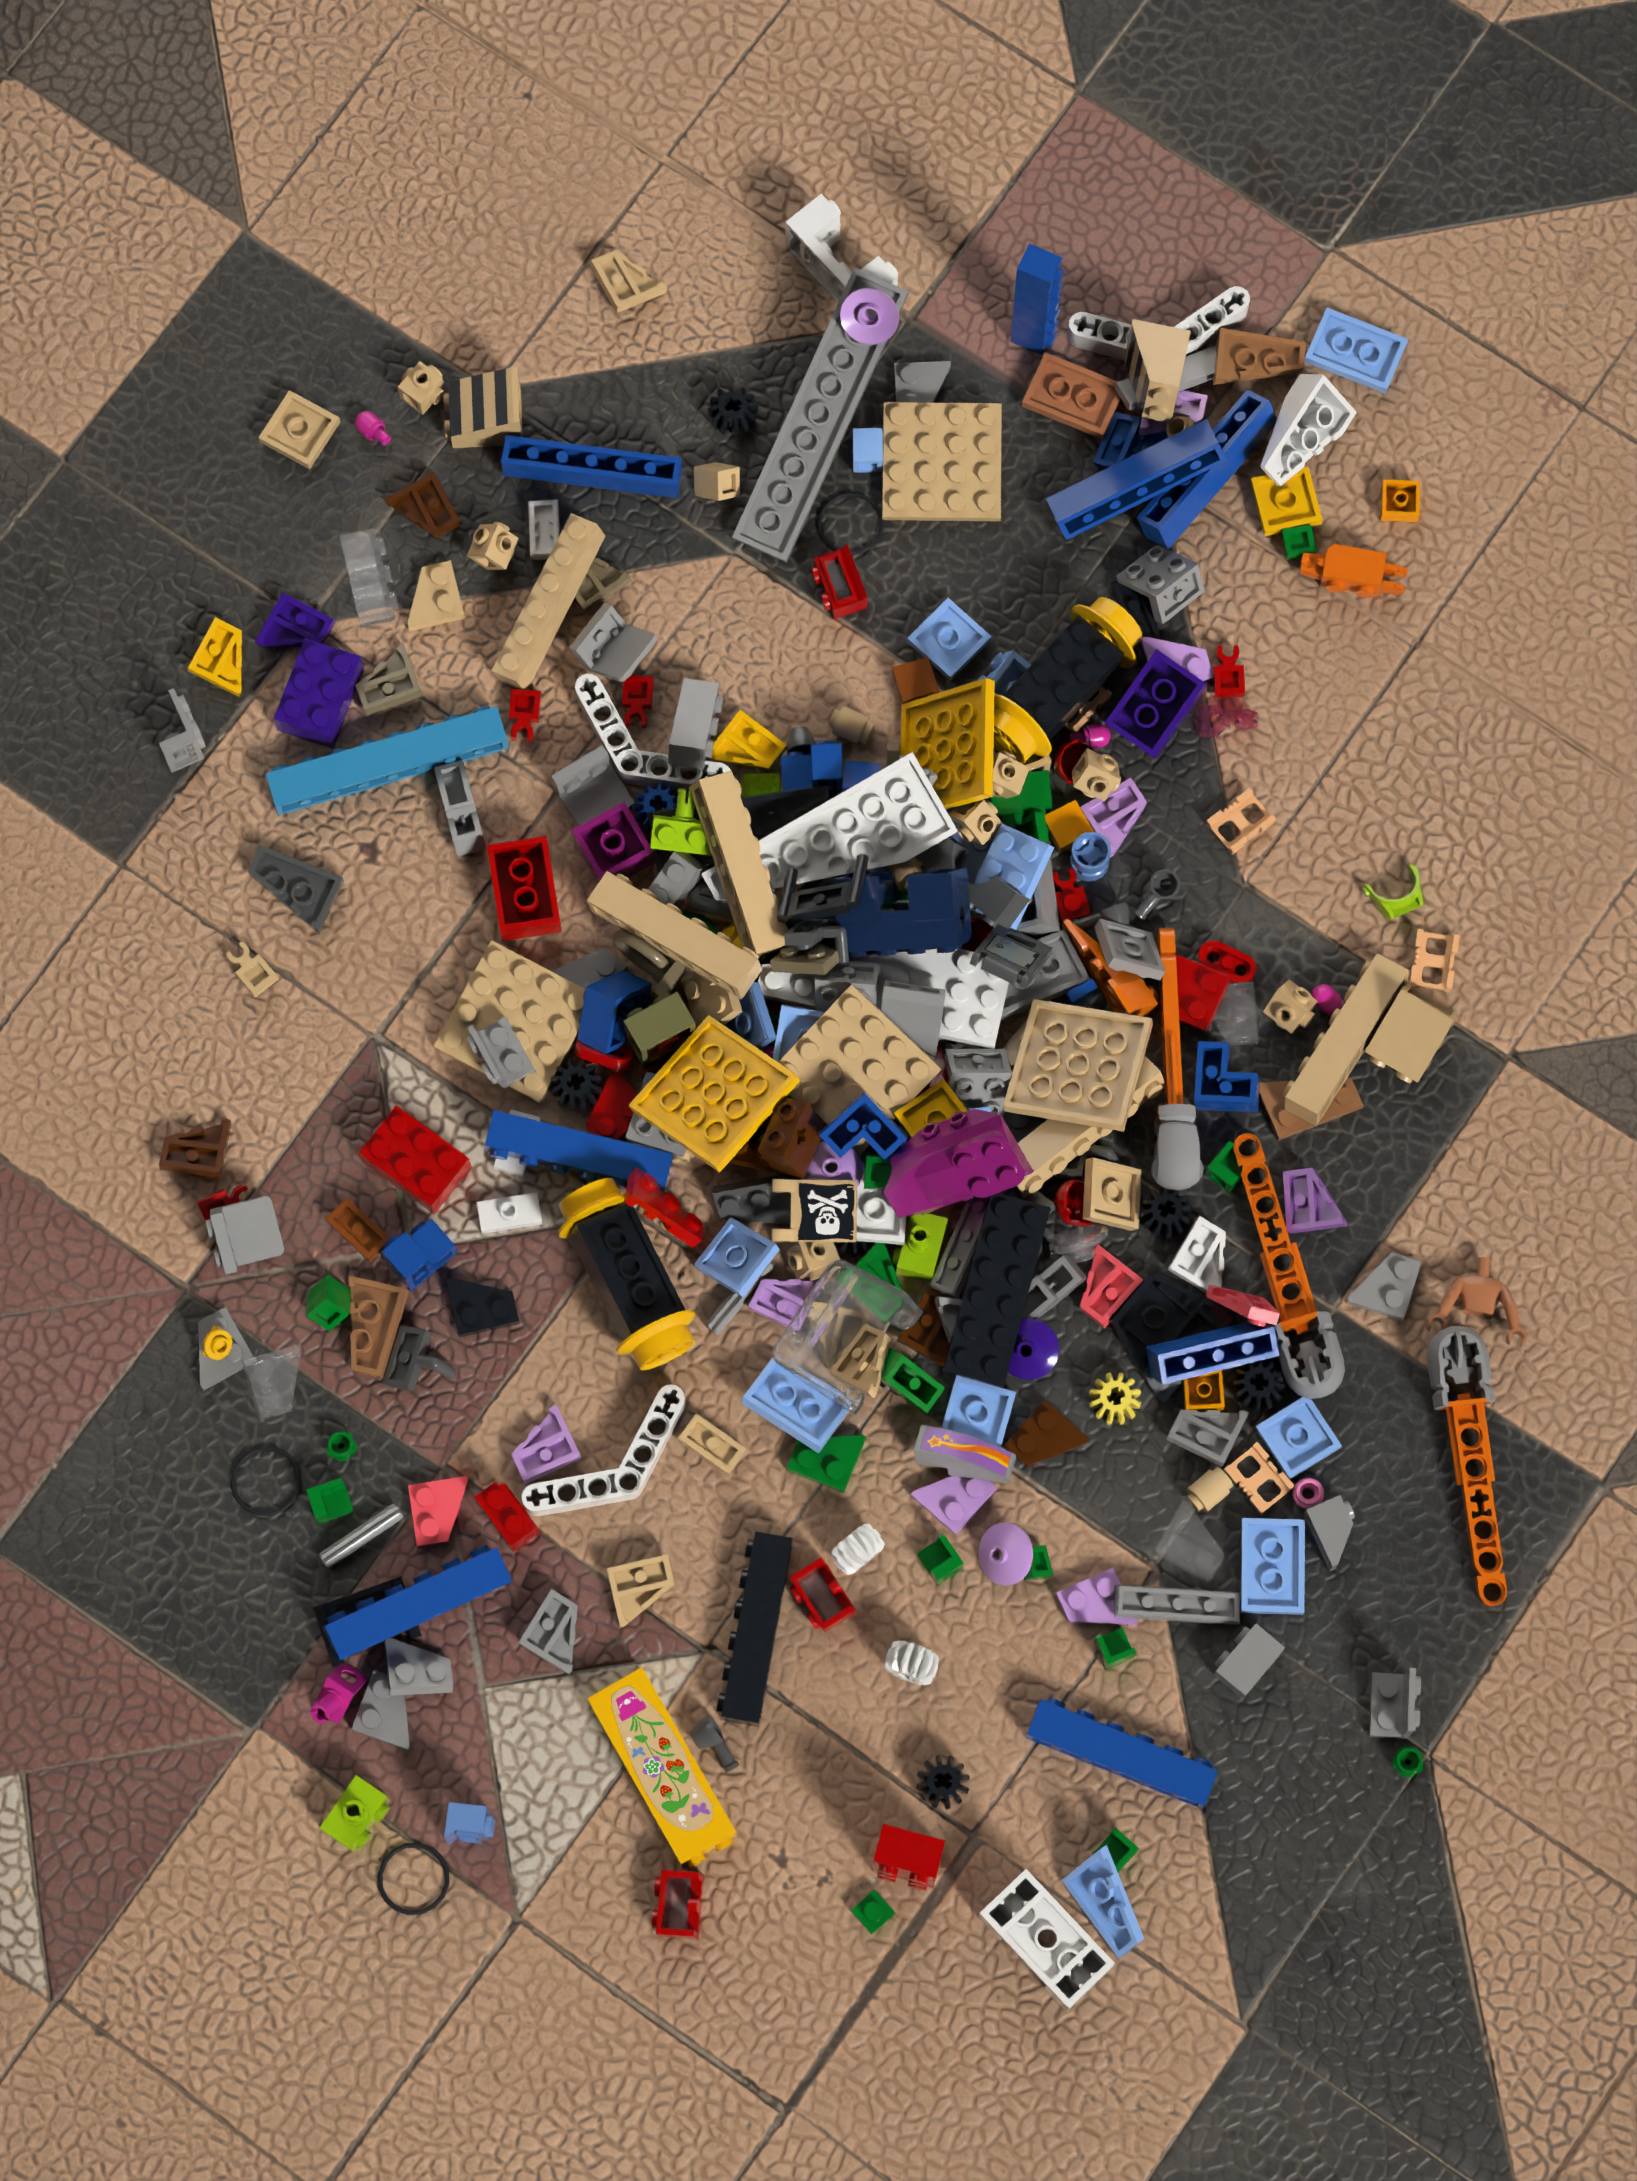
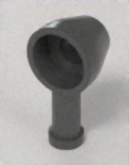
M795 727L789 733L786 748L787 754L790 752H803L805 755H811V745H817L818 742L826 740H814L807 727ZM837 738V739H834V740H828V741H833V742H835V744H841V748H842V752H843V739H842V738Z
M1161 869L1154 873L1150 880V894L1133 912L1142 920H1145L1148 913L1160 899H1171L1176 896L1181 886L1179 876L1169 869ZM1165 878L1170 879L1172 882L1169 890H1164L1161 887V882Z
M1127 902L1120 903L1089 916L1073 919V922L1082 930L1094 927L1099 919L1130 926L1129 907Z
M708 1714L699 1720L690 1731L696 1746L699 1749L713 1747L724 1765L726 1773L739 1766L740 1764L738 1761H735L727 1747L724 1736L714 1718Z

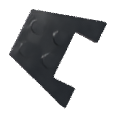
M1149 1274L1110 1320V1323L1156 1399L1163 1404L1179 1386L1181 1381L1162 1385L1152 1378L1146 1347L1174 1340L1195 1314L1214 1330L1228 1327L1238 1313L1207 1297L1187 1290V1288Z

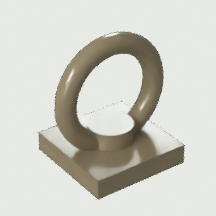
M619 930L613 935V942L618 950L639 968L652 975V979L659 983L649 999L651 1006L654 1004L653 1001L665 993L670 994L688 970L687 967L667 956L665 958L650 944L630 932Z

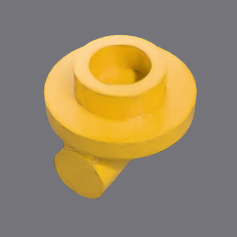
M213 1325L203 1341L202 1355L213 1360H220L226 1357L232 1349L233 1341L231 1335L223 1328Z

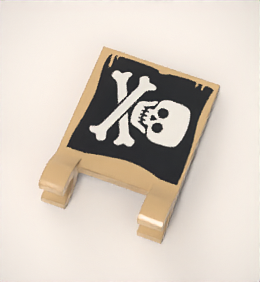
M773 1179L772 1192L791 1193L790 1229H772L773 1242H857V1180Z

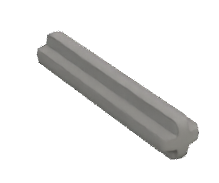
M770 1262L743 1298L733 1291L728 1295L706 1322V1327L711 1332L718 1335L723 1331L758 1288L761 1280L765 1279L772 1271L773 1264Z
M391 1504L320 1552V1559L327 1568L332 1567L403 1518V1514L397 1505Z

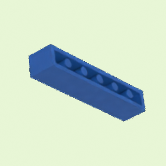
M1030 243L1017 267L1010 342L1043 355L1047 346L1050 348L1053 346L1058 334L1056 329L1059 319L1057 317L1061 309L1059 307L1062 298L1060 292L1063 287V282L1061 281L1065 270L1061 269V256Z
M1248 389L1213 429V433L1227 461L1155 496L1137 517L1147 539L1167 550L1174 544L1275 426L1277 418L1269 400Z
M1205 419L1103 471L1046 498L1065 539L1068 540L1227 460L1208 420Z
M508 435L505 436L501 460L503 476L671 498H679L683 472L682 458Z
M493 1110L484 1151H488L490 1157L500 1160H507L508 1156L520 1159V1164L529 1167H537V1164L550 1166L549 1171L566 1175L567 1171L579 1173V1178L586 1181L594 1182L597 1181V1178H613L620 1189L627 1188L629 1174L638 1167L644 1174L649 1173L657 1181L658 1186L664 1191L673 1153Z
M487 1545L470 1552L472 1558L463 1563L460 1562L459 1558H456L441 1565L443 1572L432 1576L431 1572L428 1571L413 1578L415 1583L413 1586L403 1589L402 1584L384 1591L386 1598L376 1603L373 1597L356 1604L355 1606L358 1611L346 1616L343 1610L328 1617L327 1621L329 1624L323 1626L322 1629L337 1662L512 1582L498 1548L489 1550Z
M1048 1697L1047 1701L1040 1699L1026 1739L1197 1808H1204L1218 1770L1212 1768V1762L1200 1757H1196L1195 1760L1183 1756L1184 1752L1170 1745H1166L1165 1749L1153 1744L1154 1739L1137 1733L1135 1737L1124 1733L1125 1728L1119 1724L1107 1721L1106 1725L1094 1721L1095 1716L1084 1710L1078 1709L1076 1713L1065 1709L1066 1704L1050 1697Z

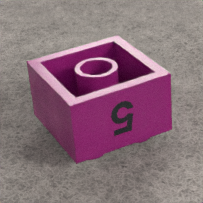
M625 802L571 830L576 846L598 883L607 871L615 876L619 873L629 878L656 863L653 850L650 848L648 841Z

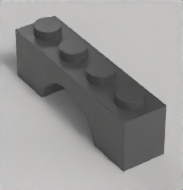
M950 836L915 856V858L922 863L920 866L922 870L966 867V858L969 850ZM997 876L981 884H972L968 878L970 909L975 911L978 908L983 912L981 918L994 928L999 924L1009 929L1030 901L1027 896L1012 884Z

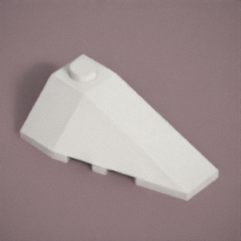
M1300 374L1284 399L1260 466L1277 486H1282L1305 466V462L1311 457L1318 456L1323 452V447L1329 442L1336 441L1341 437L1357 413L1323 374Z

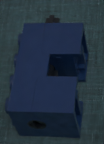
M967 867L921 870V874L907 875L908 900L897 902L895 900L893 871L866 873L860 907L858 909H850V912L846 914L819 919H831V926H844L846 928L849 957L867 956V954L875 953V951H878V956L896 955V950L907 949V954L909 955L926 953L925 948H937V953L955 952V949H962L963 944L972 941ZM854 873L833 879V884L852 882Z

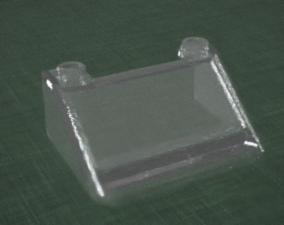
M837 1260L827 1266L773 1349V1358L779 1366L842 1408L856 1415L864 1403V1393L836 1380L830 1374V1371L865 1323L884 1333L890 1324L899 1329L906 1330L918 1321L923 1311L903 1290L847 1261Z

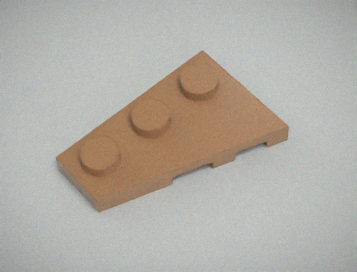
M1220 327L1217 336L1213 385L1302 373L1305 362L1306 342Z
M1352 1078L1346 1079L1318 1125L1363 1108L1364 1105ZM1290 1081L1260 1082L1259 1098L1278 1141L1315 1127V1125L1285 1110L1283 1092Z
M349 1275L352 1333H350L351 1370L354 1373L384 1379L409 1291L406 1288Z

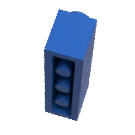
M1245 1322L1146 1347L1150 1375L1162 1385L1279 1356L1275 1327L1270 1323H1266V1326L1262 1327Z

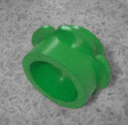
M335 1432L327 1440V1454L331 1458H336L339 1462L349 1460L350 1456L354 1455L357 1450V1443L353 1441V1435L349 1432ZM340 1444H344L343 1449H339Z
M1403 1746L1397 1750V1755L1393 1757L1392 1764L1394 1769L1399 1771V1775L1410 1778L1413 1774L1417 1775L1422 1771L1424 1766L1422 1762L1423 1756L1418 1749ZM1406 1759H1410V1760H1411V1764H1410V1765H1407V1764L1405 1763V1760H1406Z

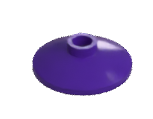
M1022 1318L1008 1372L1020 1379L1034 1380L1045 1376L1055 1366L1059 1357V1342L1054 1331L1043 1321L1034 1318ZM1023 1345H1029L1032 1348L1030 1356L1022 1353L1021 1348Z

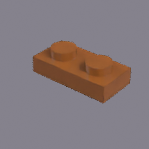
M348 1197L325 1218L326 1222L369 1263L385 1248L384 1244L390 1239Z

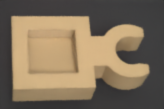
M241 941L239 946L244 951L241 957H234L230 951L226 955L232 965L241 967L235 974L256 998L278 981L279 978L260 954L251 959L248 946Z

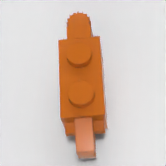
M1333 544L1327 548L1326 554L1303 553L1299 574L1320 580V586L1326 587L1328 591L1336 593L1350 591L1355 592L1360 597L1370 598L1378 596L1379 592L1393 595L1403 594L1405 588L1403 584L1383 580V575L1403 578L1407 576V568L1385 563L1387 556L1385 552Z

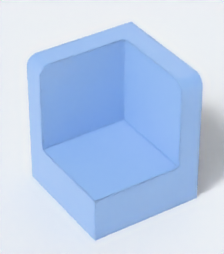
M853 428V473L883 472V433L881 428Z

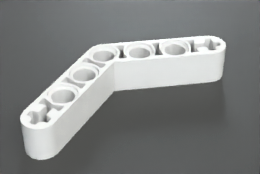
M1233 286L1175 326V328L1191 331L1190 334L1196 337L1194 340H1189L1186 356L1198 352L1214 341L1218 336L1220 327L1231 329L1246 317L1250 303V295L1247 290L1239 286ZM1078 312L1069 320L1068 340L1077 348L1124 360L1131 324L1087 312ZM1213 317L1219 320V322L1211 324L1206 319ZM1094 331H1097V337L1094 336ZM1110 334L1115 336L1117 339L1113 341H1107L1103 338V336Z
M584 674L575 682L578 704L600 744L603 745L609 754V761L622 782L645 787L650 785L652 788H657V784L661 782L663 783L664 790L673 786L675 791L686 789V793H688L689 787L692 784L703 779V773L707 774L705 776L707 778L731 771L726 764L705 760L704 769L668 764L667 754L638 750L600 679L593 674ZM586 688H589L590 691H594V702H592L589 693L587 691H584ZM600 712L610 714V717L604 721L595 718ZM614 737H620L624 740L618 746L609 744V741ZM628 762H634L638 765L633 771H626L622 767ZM662 766L667 769V772L661 776L652 773V770L656 767ZM687 771H693L697 774L692 780H685L681 777Z
M670 1384L665 1385L659 1390L619 1468L530 1484L522 1493V1502L525 1510L533 1516H544L637 1498L642 1493L684 1412L686 1404L682 1389L677 1385ZM675 1395L678 1404L672 1403L670 1405L667 1417L664 1414L667 1406L665 1398L671 1399ZM654 1422H662L666 1429L660 1435H653L648 1430L649 1426ZM640 1449H646L652 1454L649 1461L644 1463L635 1460L634 1456ZM634 1477L637 1480V1485L634 1489L624 1490L621 1488L620 1483L623 1478ZM593 1483H604L607 1486L606 1491L600 1496L592 1495L589 1489ZM566 1487L576 1491L575 1497L570 1501H563L559 1498L560 1491ZM549 1490H553L552 1494L555 1500V1504H551L550 1499L548 1498L550 1497L548 1493ZM533 1494H539L540 1498H545L540 1500L539 1506H534L533 1502H531Z

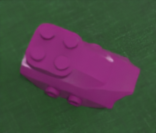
M972 1109L967 1112H958L951 1116L950 1119L940 1123L926 1125L890 1157L892 1170L883 1192L899 1218L910 1215H925L961 1200L967 1201L974 1196L985 1198L1015 1187L1023 1181L1024 1176L1033 1173L1034 1170L1001 1114Z

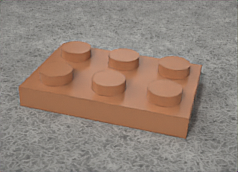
M1045 352L1024 396L1021 407L1103 440L1111 419L1121 401L1120 396L1115 390V385L1118 381Z

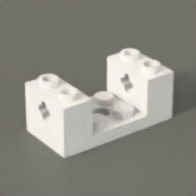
M820 194L785 222L786 247L838 303L852 272L845 263H839L833 257V252L830 248L840 240L841 211L834 201H828ZM877 256L861 269L868 274L898 286V272L889 261L885 263L880 256Z
M1027 1869L979 1913L978 1918L999 1941L1003 1939L1046 1985L1044 1989L1066 2012L1115 1965L1113 1960ZM1043 1930H1051L1056 1935L1055 1945L1050 1948L1042 1947L1038 1942V1934Z

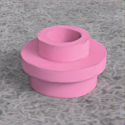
M1303 1478L1293 1488L1295 1503L1304 1509L1320 1504L1324 1498V1489L1321 1483L1313 1478ZM1310 1489L1313 1491L1314 1497L1306 1499L1303 1497L1302 1491Z

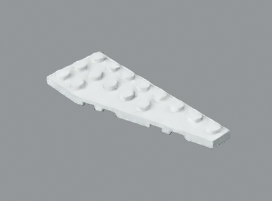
M912 752L759 840L761 849L759 854L763 865L769 870L771 889L783 887L788 868L798 870L796 884L854 873L856 859L859 854H865L869 857L867 870L904 863L957 833L958 830ZM716 866L702 873L701 875L716 901L726 899Z
M937 949L926 950V953L909 955L907 952H896V955L890 956L873 954L863 957H849V961L881 964V975L877 988V1007L880 1010L885 980L946 990L939 1038L987 1049L995 1048L1009 982L980 969L985 959L984 957L976 967L970 964L974 952L964 949H955V952L937 953ZM762 964V971L758 982L764 999L815 1010L816 974L772 972L770 964Z

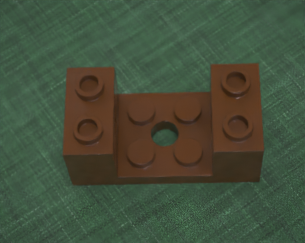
M785 1097L729 1163L804 1179L821 1140L819 1132L827 1124L806 1101ZM765 1133L762 1141L756 1144L757 1138Z

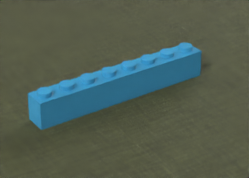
M483 706L474 710L472 714L465 716L460 714L447 717L444 722L434 725L433 723H424L417 726L416 730L406 733L403 731L393 732L386 739L379 741L373 739L359 743L358 747L348 750L346 748H338L331 751L327 756L320 758L316 756L307 757L301 760L299 764L292 766L279 765L274 767L271 772L266 773V777L279 816L433 771L434 767L460 760L464 762L509 749L497 706L492 708L490 706Z

